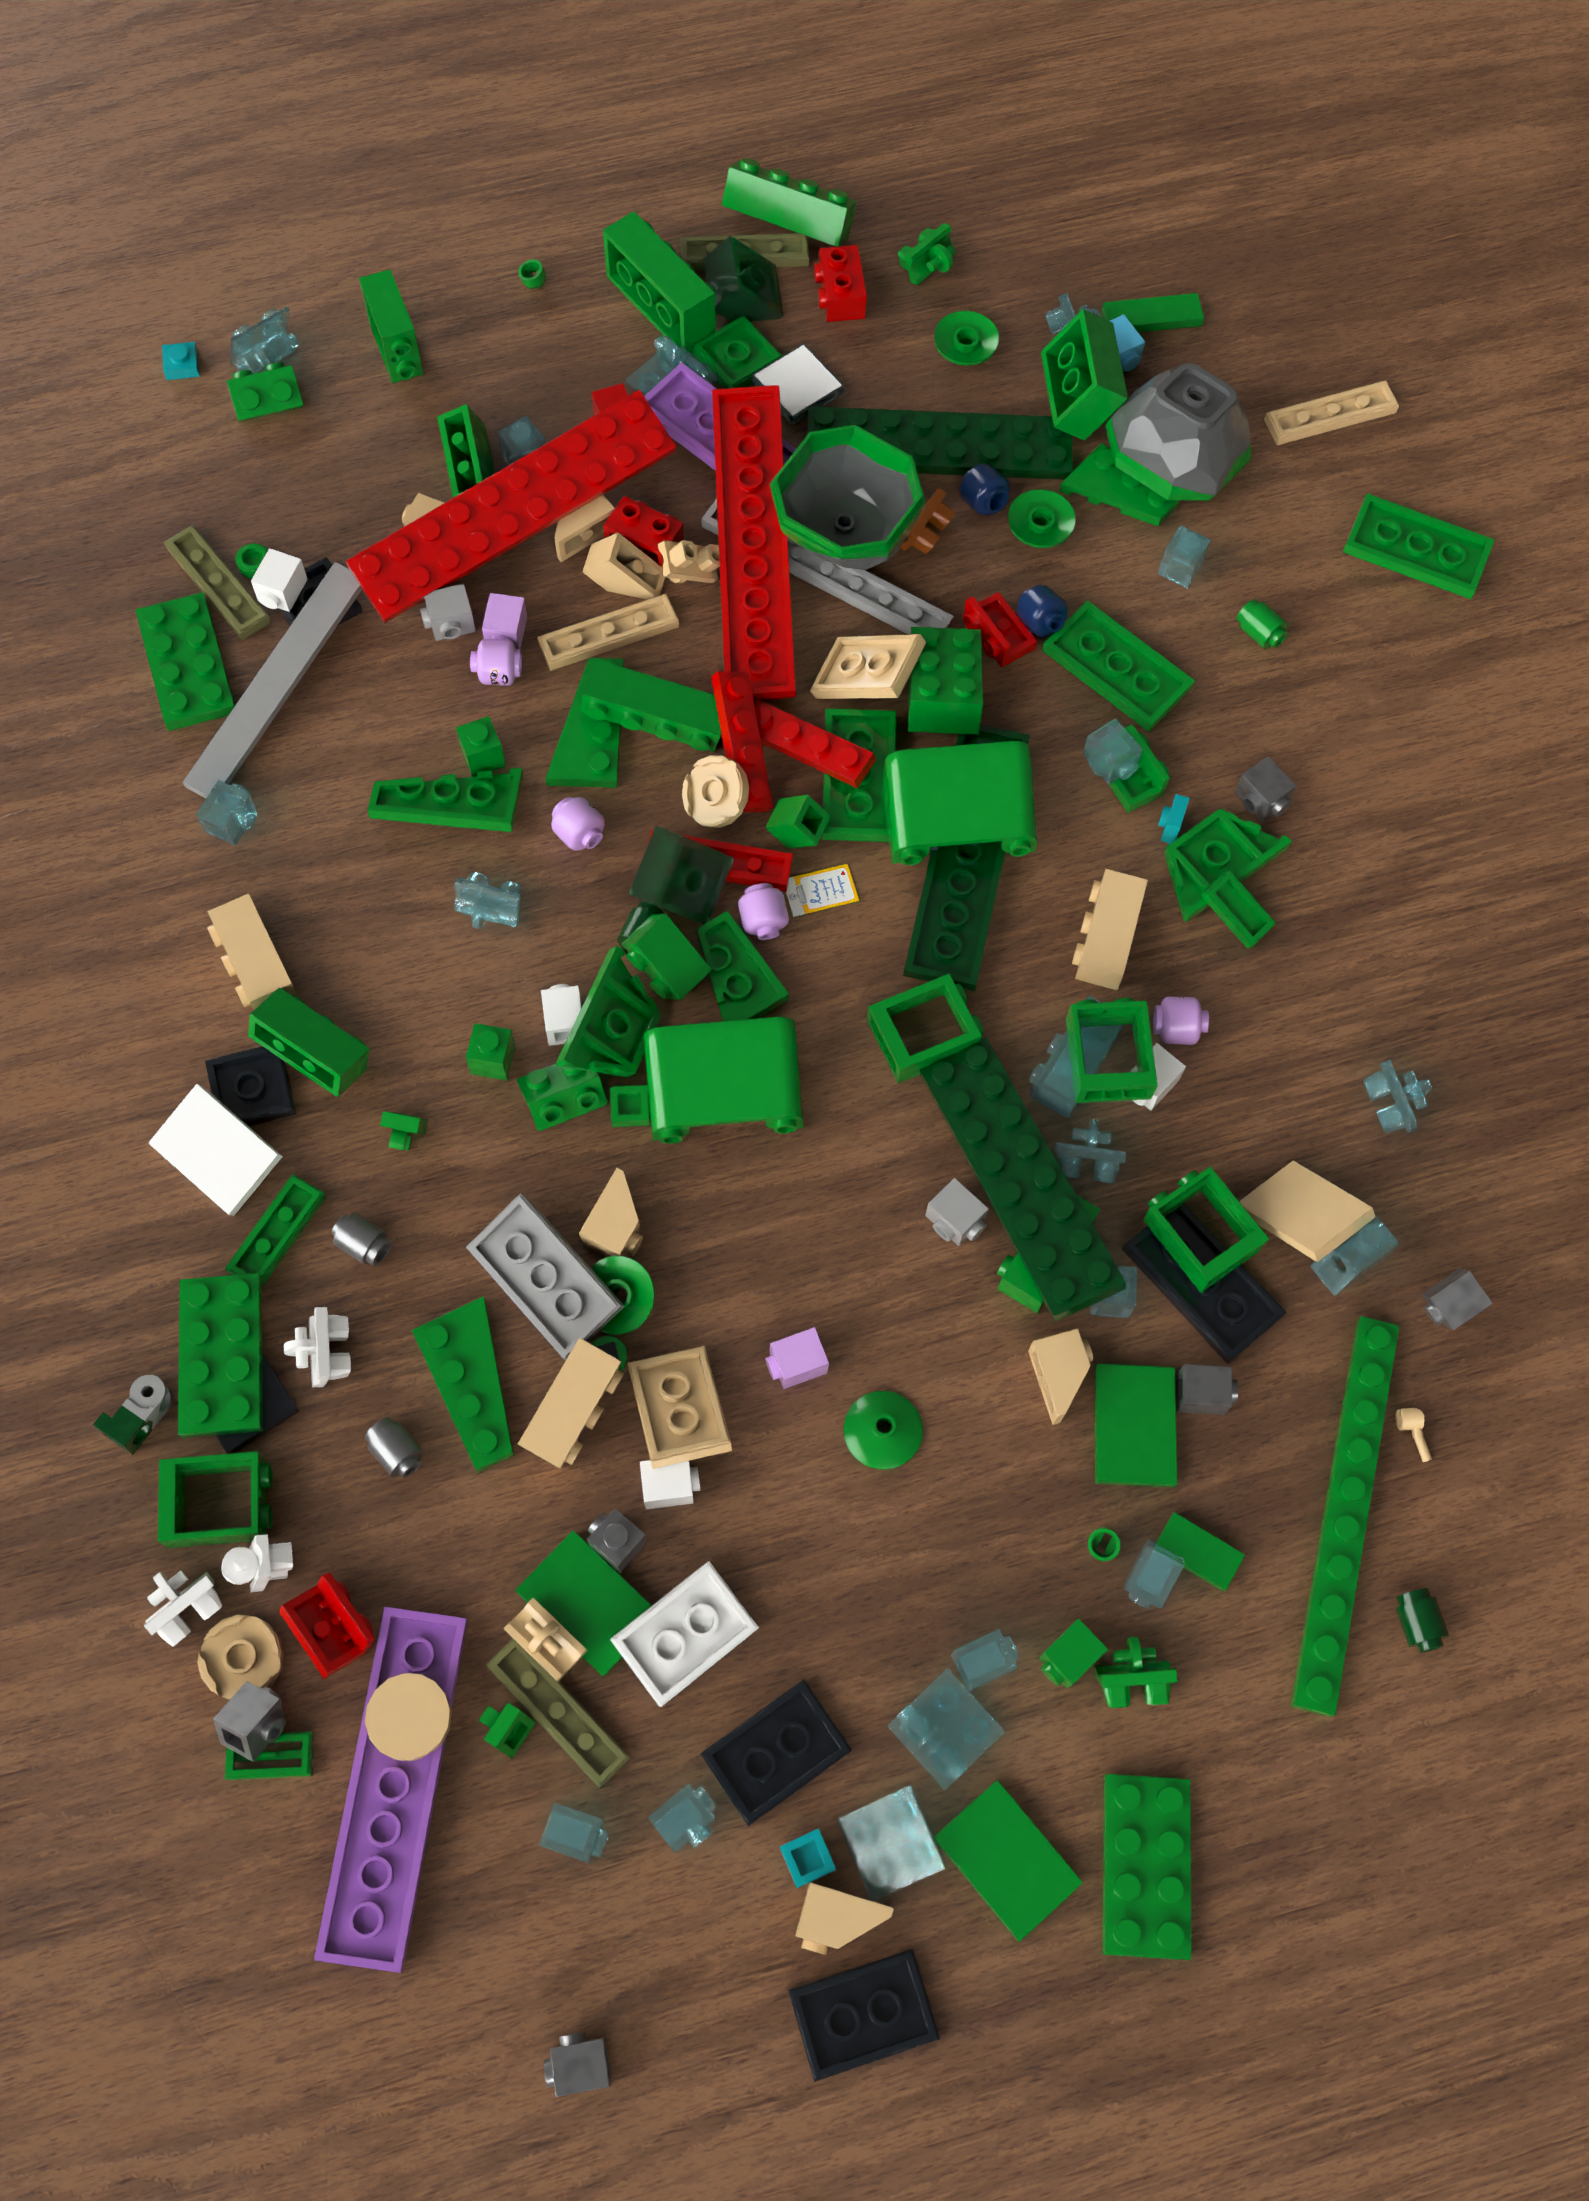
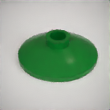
M957 311L948 314L939 321L935 328L934 344L937 351L945 359L958 365L971 366L983 363L990 359L998 348L999 333L995 324L986 316L974 311Z
M1037 489L1021 494L1012 502L1008 512V524L1014 536L1021 542L1036 548H1050L1060 545L1070 537L1076 522L1075 512L1069 501L1060 494L1050 490Z
M610 1256L599 1260L591 1269L617 1297V1293L621 1288L627 1291V1299L622 1303L625 1307L600 1331L614 1335L632 1332L639 1328L652 1312L655 1302L653 1280L647 1269L632 1258Z
M875 1391L860 1397L853 1403L846 1414L843 1432L845 1443L855 1459L873 1469L890 1470L904 1465L916 1454L922 1441L923 1426L917 1409L908 1399L890 1391ZM883 1420L887 1421L892 1429L888 1433H881L876 1427L877 1423Z

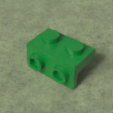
M277 362L265 366L266 371L253 374L252 370H243L233 373V379L226 380L239 423L304 407L292 365L285 366L284 362Z
M1133 724L1125 727L1121 738L1092 751L1090 759L1127 813L1164 795L1170 780L1168 768L1163 761L1157 760L1150 750V744L1146 736L1139 733Z
M554 1064L543 1069L534 1070L528 1075L516 1079L538 1131H543L607 1105V1099L597 1072L565 1068Z

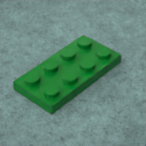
M1366 493L1343 553L1471 599L1476 591L1495 539Z
M204 592L135 609L167 730L172 731L229 716L235 707Z
M1088 600L1064 623V626L1059 631L1055 632L1044 642L1042 648L1045 654L1148 732L1193 688L1195 682L1194 679Z
M826 708L825 731L873 752L876 761L858 788L824 773L823 809L831 817L822 834V840L889 842L882 781L885 759L888 755L895 752L896 711Z
M259 1273L180 1279L178 1435L181 1438L263 1431L262 1276Z
M1115 1774L1104 1775L1102 1955L1191 1960L1190 1779Z

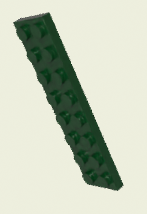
M808 406L807 435L813 431L856 425L911 455L918 474L964 476L967 471L980 464H989L1003 477L1065 480L1073 472L1072 435L1054 428L1052 416Z
M980 725L979 735L958 734L955 746L1021 741L1028 744L1030 735ZM1001 842L932 847L903 976L929 982L950 974L955 985L959 983L963 989L975 991L1005 855L1001 848Z
M984 1037L981 1039V1042L920 1069V1076L1054 1322L1125 1290L1126 1282L988 1039Z

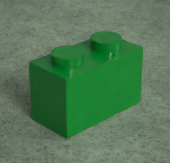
M652 914L621 944L628 952L626 957L637 970L644 971L652 980L650 982L651 988L663 999L682 1000L712 970L667 914Z

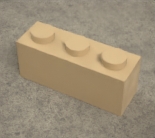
M1105 869L1102 881L1094 880L1089 901L1094 902L1095 906L1093 913L1086 911L1080 931L1087 934L1084 944L1077 943L1072 964L1078 966L1075 979L1118 990L1129 956L1148 882L1147 879Z
M249 893L207 911L213 922V925L207 927L215 946L223 945L227 952V955L221 957L229 976L237 975L241 982V985L235 987L244 1008L251 1005L253 1009H256L279 987L290 995L297 996Z
M579 1338L518 1445L560 1469L565 1462L572 1465L584 1445L578 1441V1438L585 1426L591 1430L594 1428L604 1410L598 1404L605 1391L613 1394L624 1373L618 1370L621 1361Z

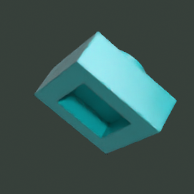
M195 342L162 345L163 372L166 380L200 377L198 349Z
M1176 794L1171 807L1164 805L1158 826L1164 827L1160 841L1171 844L1176 840L1190 798Z
M819 1828L779 1847L796 1888L802 1887L836 1870Z

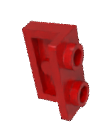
M999 592L980 602H977L973 596L966 599L963 614L966 628L981 630V642L985 653L990 658H994L1001 668L1036 649V639Z
M330 1572L322 1575L316 1586L284 1603L279 1610V1613L323 1679L365 1655L374 1641L373 1629L369 1620L363 1614H358L350 1602L347 1588L341 1581H336Z

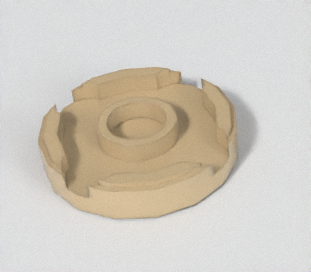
M715 755L702 758L693 765L695 768L691 774L686 775L683 782L682 799L684 808L688 815L692 816L695 822L697 821L700 825L722 828L732 824L742 814L748 802L749 784L747 775L742 767L730 758Z
M235 1615L221 1620L208 1631L203 1639L204 1643L201 1646V1652L199 1651L197 1660L201 1679L210 1691L230 1700L246 1681L261 1689L263 1687L270 1688L282 1670L284 1651L280 1636L270 1624L254 1616Z
M403 1673L387 1679L374 1691L367 1704L365 1725L369 1739L379 1752L398 1761H415L429 1755L442 1745L450 1730L452 1710L447 1695L435 1681L422 1674Z

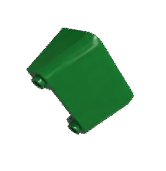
M1008 741L907 749L893 752L886 757L882 793L892 864H919L928 855L930 847L1001 842L1002 850L1011 856L1020 857L1030 852H1035L1037 834L1032 763L1029 745L1025 742Z
M769 1017L652 1028L644 1033L653 1141L660 1140L665 1144H674L681 1142L683 1137L689 1134L690 1127L765 1121L766 1126L774 1129V1132L778 1134H788L796 1131L797 1128H803L797 1036L793 1019Z

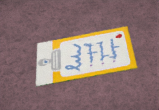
M848 864L789 877L786 894L793 917L860 901Z

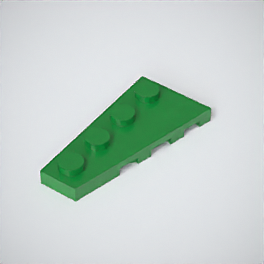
M588 658L545 778L546 786L617 788L621 724L605 719L596 720L585 713L578 712L593 658ZM595 658L624 667L623 659Z
M522 767L510 768V773L492 775V770L479 771L477 776L456 778L455 774L441 775V778L432 781H423L421 777L374 781L367 809L370 819L512 832L523 780Z
M484 1296L411 1330L477 1473L514 1456Z

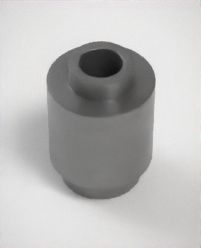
M356 1212L349 1216L343 1215L340 1217L332 1229V1235H334L333 1244L364 1265L370 1263L374 1267L378 1266L386 1258L392 1247V1240L387 1238V1232Z
M390 1417L383 1418L365 1434V1439L369 1443L367 1446L368 1450L392 1478L400 1475L406 1478L421 1466L422 1461L420 1458L423 1455V1449L400 1422H394Z

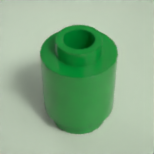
M1250 600L1237 615L1236 620L1240 623V629L1265 650L1271 646L1277 648L1288 636L1286 631L1288 622L1264 601Z

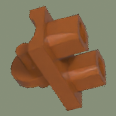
M939 487L932 497L925 502L920 517L900 548L904 551L912 545L927 554L940 537L926 526L927 522L929 521L942 531L954 516L955 512L942 502L946 492Z

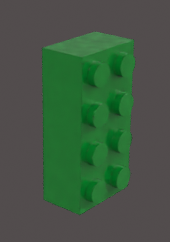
M635 211L603 229L607 278L684 358L691 355L694 344L716 332V293L713 287L708 282H704L695 273L691 264L687 261L684 262L675 253L672 245L668 241H663L655 233L652 225L648 221H644Z

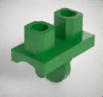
M943 223L936 230L926 228L920 233L919 243L914 248L904 246L898 251L900 267L908 271L910 283L918 285L935 270L945 273L952 268V256L956 254V250L950 239L951 225Z
M1137 1636L1127 1638L1126 1649L1113 1650L1114 1663L1121 1664L1094 1665L1095 1678L1102 1686L1104 1698L1109 1708L1131 1706L1129 1686L1143 1685L1144 1701L1147 1704H1169L1171 1683L1177 1682L1176 1668H1171L1168 1660L1148 1661L1156 1660L1155 1648H1141Z

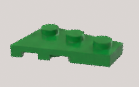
M1103 443L1061 483L1059 492L1069 496L1074 492L1088 497L1087 502L1098 506L1102 502L1117 507L1121 514L1155 526H1159L1178 507L1180 500H1166L1117 468L1114 464L1111 449Z
M728 911L697 928V937L704 960L712 969L708 974L722 1021L757 1019L789 1000V993Z

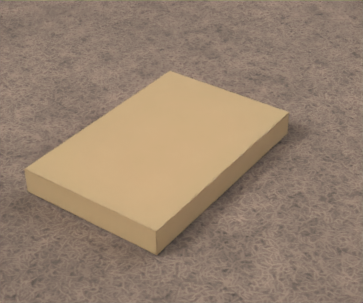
M921 634L838 637L810 692L816 699L898 698L926 642Z
M1295 1161L1290 1162L1239 1201L1259 1226L1316 1262H1319L1375 1218L1373 1207Z
M705 1346L628 1363L652 1469L732 1451L731 1440Z

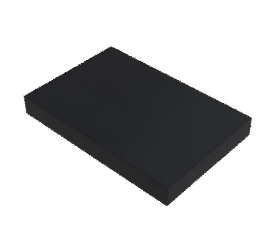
M803 1679L700 1754L749 1827L849 1754L852 1749Z
M913 1949L788 1990L814 2082L940 2039Z

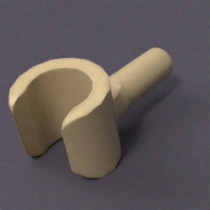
M1417 1408L1396 1410L1395 1418L1398 1429L1412 1431V1437L1415 1440L1422 1462L1432 1460L1423 1436L1422 1429L1425 1421L1423 1412Z

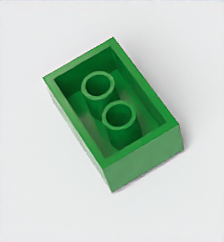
M1082 309L1041 351L1054 428L1085 441L1124 404L1128 396L1114 324Z
M911 627L910 635L921 634L926 644L908 678V732L979 735L983 707L981 630Z

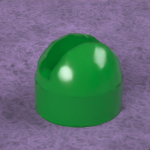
M530 259L520 265L518 275L525 287L533 290L544 285L546 272L539 260Z
M1099 1527L1088 1538V1550L1099 1561H1110L1120 1551V1538L1111 1528ZM1108 1533L1112 1537L1104 1552L1101 1553L1096 1549L1101 1543L1104 1534Z

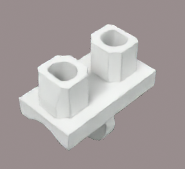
M315 1307L314 1316L309 1317L310 1339H307V1328L298 1327L295 1328V1340L284 1344V1354L296 1356V1368H307L308 1355H310L312 1388L324 1387L328 1380L348 1377L350 1374L351 1361L349 1353H330L329 1341L347 1340L349 1333L348 1317L328 1315L327 1307Z
M268 1534L256 1535L249 1549L237 1547L226 1553L221 1564L222 1574L227 1581L233 1584L242 1585L252 1580L250 1591H263L269 1580L286 1579L288 1577V1570L293 1568L291 1542L269 1544Z
M182 1570L169 1580L161 1572L156 1574L153 1579L159 1588L150 1594L147 1599L154 1607L166 1597L170 1601L145 1620L146 1624H144V1627L151 1635L157 1632L172 1647L175 1646L191 1632V1629L179 1616L181 1611L191 1604L205 1621L222 1607V1602L213 1588V1578L206 1571L179 1593L176 1589L189 1580Z

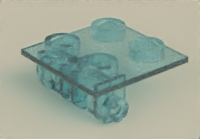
M288 306L280 311L272 309L261 317L259 323L252 327L244 325L233 333L230 345V364L233 366L239 362L236 365L238 372L252 370V373L255 374L264 370L265 366L270 364V361L262 348L265 349L275 363L279 361L278 356L280 359H283L295 352V347L299 346L298 340L292 333L287 335Z
M659 336L654 342L657 353L626 379V383L636 390L640 389L645 396L681 362L711 385L718 379V376L709 370L707 364H701L694 358L692 353H687L684 347L679 348L674 344L669 336Z
M948 1668L887 1726L944 1791L1005 1733L1001 1726Z
M911 1785L837 1819L871 1901H875L946 1868Z

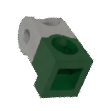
M155 1375L141 1376L133 1382L129 1398L125 1400L113 1417L102 1412L93 1426L105 1437L131 1455H134L169 1410L172 1404L171 1391L159 1377Z

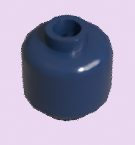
M977 465L964 475L960 485L961 498L978 514L987 516L997 513L1005 507L1009 499L1010 486L1008 480L991 465Z
M1037 585L1022 593L1018 600L1017 616L1032 633L1038 637H1047L1053 635L1064 626L1068 615L1067 603L1046 585Z

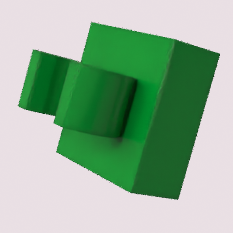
M383 1111L380 1126L393 1129L389 1140L390 1148L409 1150L412 1133L426 1134L428 1119Z
M510 1703L506 1704L501 1714L487 1706L479 1718L480 1722L490 1728L484 1740L511 1759H513L536 1723Z

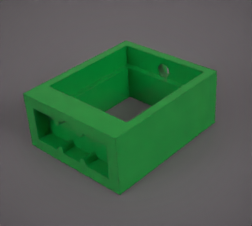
M391 269L360 277L359 283L368 322L391 382L396 383L423 375L415 330Z
M950 974L868 1006L867 1023L897 1083L920 1075V1069L981 1042L982 1035L984 1034L982 1024L976 1015L971 1016L966 1006L967 997L965 991L959 983L955 985ZM944 995L963 1034L910 1056L891 1016Z
M1120 998L1113 1002L1098 1003L1096 1000L1087 999L1071 1004L1066 1017L1075 1102L1088 1103L1151 1099L1158 1083L1147 1001ZM1132 1025L1138 1072L1086 1074L1081 1027Z
M1211 1166L1200 1174L1196 1170L1188 1173L1177 1183L1179 1188L1171 1194H1168L1165 1190L1156 1195L1147 1204L1150 1208L1143 1219L1200 1293L1260 1252L1269 1240L1267 1235ZM1200 1192L1204 1194L1240 1239L1239 1242L1205 1266L1200 1263L1165 1219V1216Z
M258 1451L159 1459L158 1542L166 1548L251 1542L256 1535H266V1528H272L273 1524L271 1503H266V1488L272 1487L273 1484L271 1463H266V1459ZM251 1471V1526L185 1532L186 1476Z

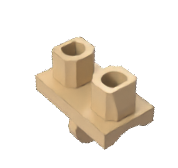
M664 540L658 544L659 551L664 558L662 566L663 575L672 582L681 584L686 580L713 583L718 580L716 569L720 567L719 545H694L692 541L685 540L681 542Z
M534 1598L504 1627V1630L557 1682L587 1652V1649Z

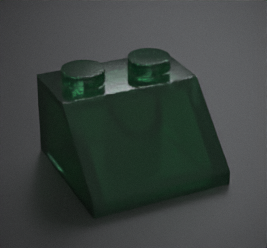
M729 236L704 257L706 281L713 287L716 293L715 313L717 315L723 316L731 322L742 315H745L750 322L780 319L784 316L776 265L732 236Z
M655 826L629 895L704 925L710 920L734 858L687 837Z

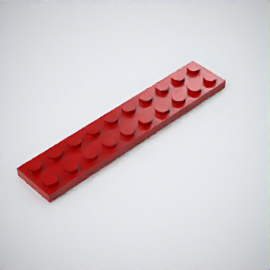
M779 385L712 389L724 671L748 672L753 700L796 697L788 537L783 534L780 528L770 489L771 481L784 466Z
M639 389L346 560V564L385 624L424 601V596L434 590L448 587L676 452L677 447Z

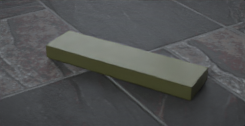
M800 233L680 237L681 259L684 262H689L694 270L809 266L808 237Z
M194 525L189 526L164 542L169 553L197 587L204 592L207 599L242 641L271 623L268 614Z
M514 1639L510 1640L486 1664L599 1789L631 1759L560 1681L557 1682Z

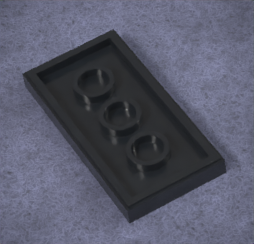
M1182 1204L1165 1216V1219L1203 1266L1227 1250L1185 1204ZM1148 1226L1122 1248L1127 1256L1227 1364L1233 1361L1287 1313L1242 1265L1200 1293Z

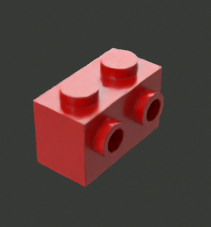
M858 245L819 248V262L813 264L815 283L821 284V288H818L819 309H825L827 322L865 319L867 295Z
M626 496L622 497L603 525L605 538L616 533L621 534L661 567L663 566L664 558L659 551L658 544L664 540L672 542L684 540L683 523L670 514L658 512L644 502L635 501Z

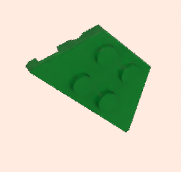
M1218 809L1166 846L1164 856L1182 919L1188 922L1209 906L1200 894L1224 871L1230 869L1238 880L1243 882L1290 847L1292 840L1284 835L1279 839L1260 831L1262 826L1251 821L1240 820L1236 815L1223 809Z
M619 946L609 949L555 1063L560 1067L629 1077L636 1073L645 1053L644 1033L652 1028H656L662 1014L653 999L649 998L646 994L645 986L637 974L631 976L620 958L625 954Z

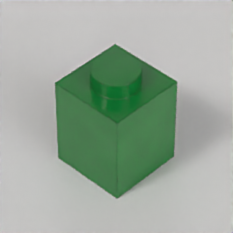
M490 716L455 727L461 752L472 777L477 776L479 771H494L506 767L502 746Z
M809 795L781 798L778 800L765 828L788 849L816 846L831 816Z
M474 1023L466 1053V1061L471 1075L508 1080L516 1048L511 1029Z
M1078 1618L1039 1657L1040 1661L1044 1664L1041 1670L1056 1686L1062 1683L1068 1689L1108 1649Z

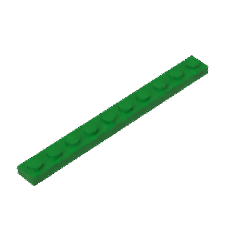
M1360 1316L1356 1322L1291 1700V1707L1328 1717L1336 1715L1399 1325Z

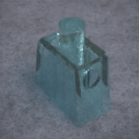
M1375 1215L1372 1221L1319 1262L1314 1261L1310 1267L1332 1294L1336 1296L1388 1258L1399 1245V1242ZM1334 1259H1341L1346 1266V1271L1341 1270L1336 1265Z

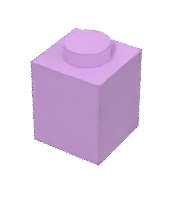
M490 593L482 625L484 639L511 640L515 644L516 649H521L527 622L525 599L523 597Z
M815 1327L770 1343V1356L765 1358L772 1379H780L783 1389L828 1373L829 1362Z

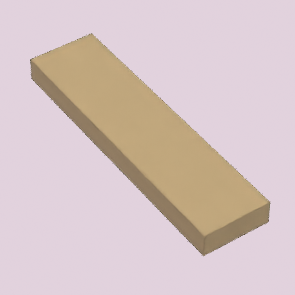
M1385 380L1267 412L1264 421L1276 445H1281L1395 414L1399 404Z
M663 594L538 636L537 639L549 670L552 671L679 628V620L667 594Z

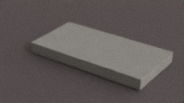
M520 1193L466 1246L470 1253L565 1361L579 1338L589 1342L625 1307L525 1194Z

